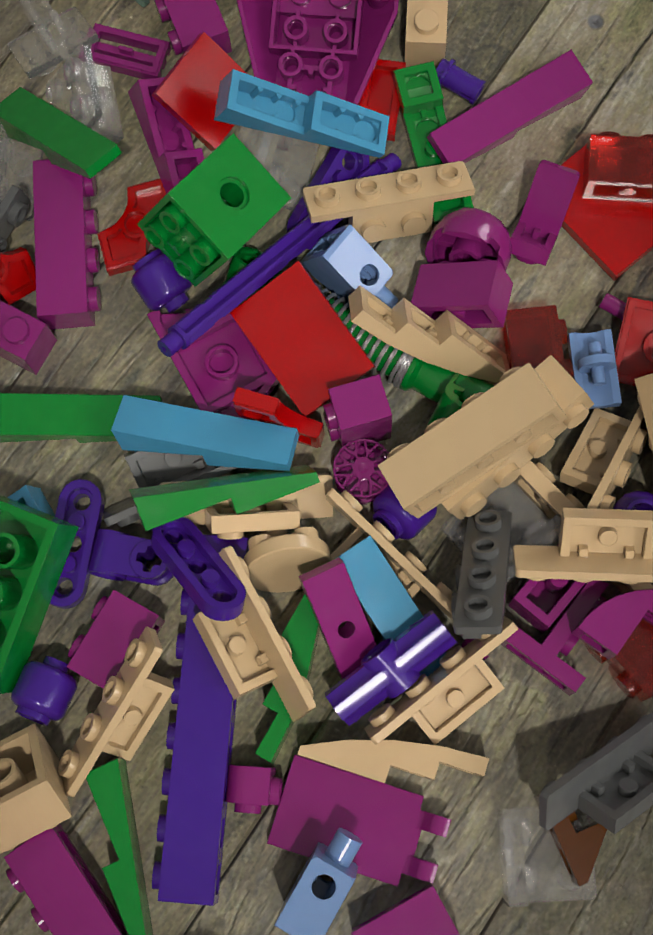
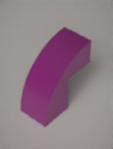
M653 589L624 593L604 602L587 615L572 631V634L610 660L619 653L642 618L653 625Z

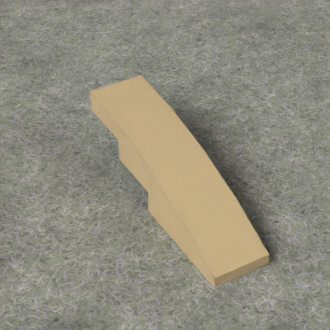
M359 286L348 296L351 322L384 343L419 360L464 376L499 383L500 377L510 370L507 355L448 310L436 320H433L405 298L393 308H390L362 286Z
M341 740L301 745L298 751V755L384 784L390 767L435 780L439 764L483 777L489 762V758L444 746L399 740H382L377 745L372 740Z

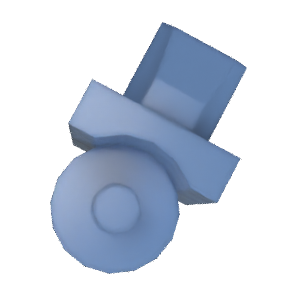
M611 329L592 333H568L567 343L572 378L593 401L594 405L590 409L620 406L622 401Z

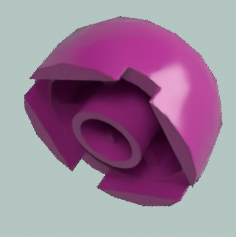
M461 208L447 214L433 229L425 249L428 264H436L441 261L472 262L479 259L499 260L505 271L512 254L509 232L502 221L491 213L477 208Z

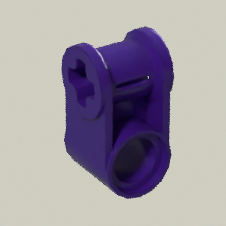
M97 530L88 567L89 574L110 580H127L153 586L164 585L174 577L163 561L161 565H153L151 571L145 566L147 561H154L157 555L152 548L151 539L135 537L114 530Z

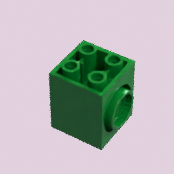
M233 133L169 191L137 225L144 231V235L149 243L159 248L173 262L177 273L196 287L226 263L291 197Z

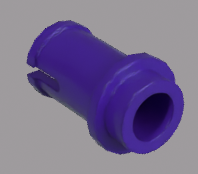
M443 58L436 68L441 89L445 87L473 105L481 94L486 81L480 80L456 66V60L451 59L449 62Z

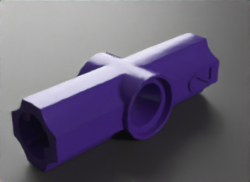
M431 610L395 639L392 637L387 638L373 647L363 657L361 665L326 691L325 697L340 718L350 726L386 697L390 699L395 698L409 689L420 677V671L455 645L457 641Z

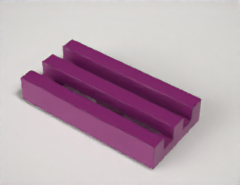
M95 23L82 58L85 65L140 79L162 77L161 70L165 69L167 63L166 56L170 55L171 45L168 41ZM99 39H104L156 52L157 54L156 56L134 51L133 48L121 45L117 47L99 42Z

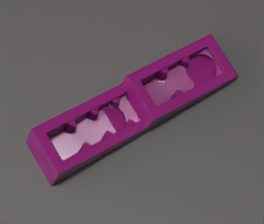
M571 49L434 130L428 135L427 139L443 164L457 161L466 163L511 140L519 130L581 99L593 84V81Z
M165 77L138 79L128 91V94L167 194L204 160L202 148L194 149L190 131L151 96Z

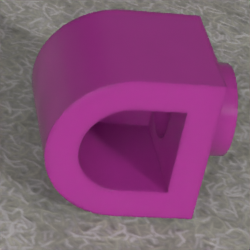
M246 765L228 766L226 802L235 803L234 812L261 814L262 805L280 806L283 780L276 777V768Z

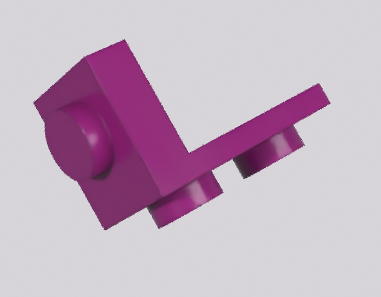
M547 160L540 161L521 217L510 238L512 254L521 262L526 264L538 263L546 266L580 178L578 171Z

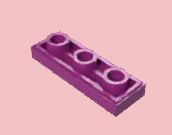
M338 557L298 577L339 677L342 680L361 665V660L376 646V642L345 564ZM347 621L343 627L338 628L341 623Z

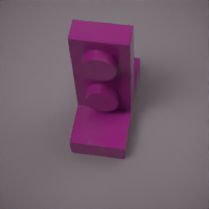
M594 580L585 583L541 644L519 628L501 645L570 696L576 693L586 677L557 657V654L561 652L567 656L576 645L579 638L573 635L572 631L585 616L607 601L601 594L609 584L605 581Z

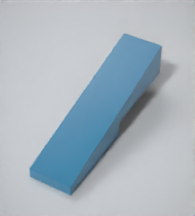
M232 69L220 81L214 120L380 158L385 155L390 116L318 90L307 96Z
M123 395L111 429L122 450L203 456L206 464L209 466L290 471L299 439L298 430L295 428Z
M371 535L338 556L345 564L361 606L381 634L383 640L390 637L395 639L408 629L410 625L423 617ZM444 652L421 670L420 675L425 674L428 677L441 666L439 663L440 659L447 652Z

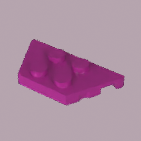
M185 309L186 313L161 314L160 311H152L147 316L161 339L168 333L169 327L178 322L192 309ZM230 312L225 317L219 319L214 326L195 340L188 348L180 349L170 357L199 410L243 418L237 415L232 402L237 387L270 396L279 383Z

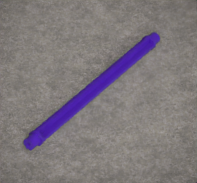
M389 153L383 159L374 161L354 179L396 172L402 166L401 160L396 154ZM308 215L213 292L208 299L198 304L178 322L169 327L168 333L157 342L160 351L165 356L171 357L180 349L188 348L195 340L214 326L219 319L225 317L288 265V262L300 255L343 218L311 224Z

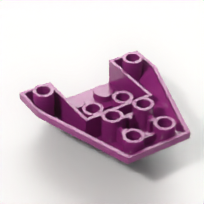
M237 0L254 77L307 96L318 90L359 105L398 15L399 0Z

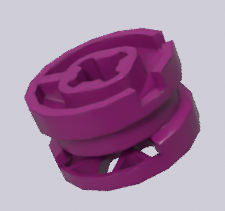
M357 439L343 446L334 459L333 474L337 490L340 493L346 490L360 504L367 505V503L373 502L374 498L389 485L378 467L380 463L388 459L389 452L385 447L370 439Z

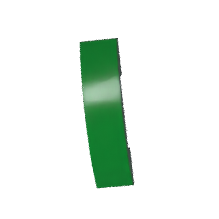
M434 61L394 70L398 99L415 168L443 164L427 139L431 132L447 123L443 108L444 97ZM471 196L434 202L433 223L438 224L441 219L454 210L474 208Z

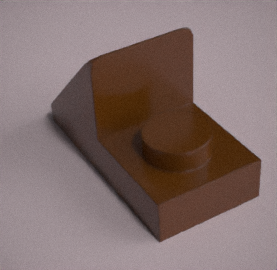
M540 794L534 796L538 807H539V805H540V804H539V796H540ZM574 811L549 831L573 884L581 886L589 881L607 829L594 821L574 830L572 822L578 820Z

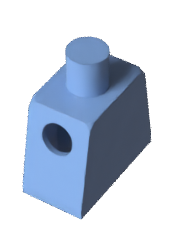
M351 224L326 232L300 261L312 276L329 291L336 293L337 298L344 297L346 303H349L348 296L359 286L365 288L390 308H393L398 302V298L385 286L392 277L393 270Z
M338 828L329 846L318 842L284 900L274 925L289 935H325L356 879L358 865L353 862V859L363 843L362 840L348 830ZM319 875H329L333 878V881H325Z

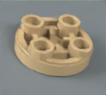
M301 527L294 530L292 534L275 537L268 534L256 535L249 539V551L243 558L248 567L249 579L254 588L273 593L292 592L303 589L298 576L332 561L328 545L319 539L318 531L313 527Z

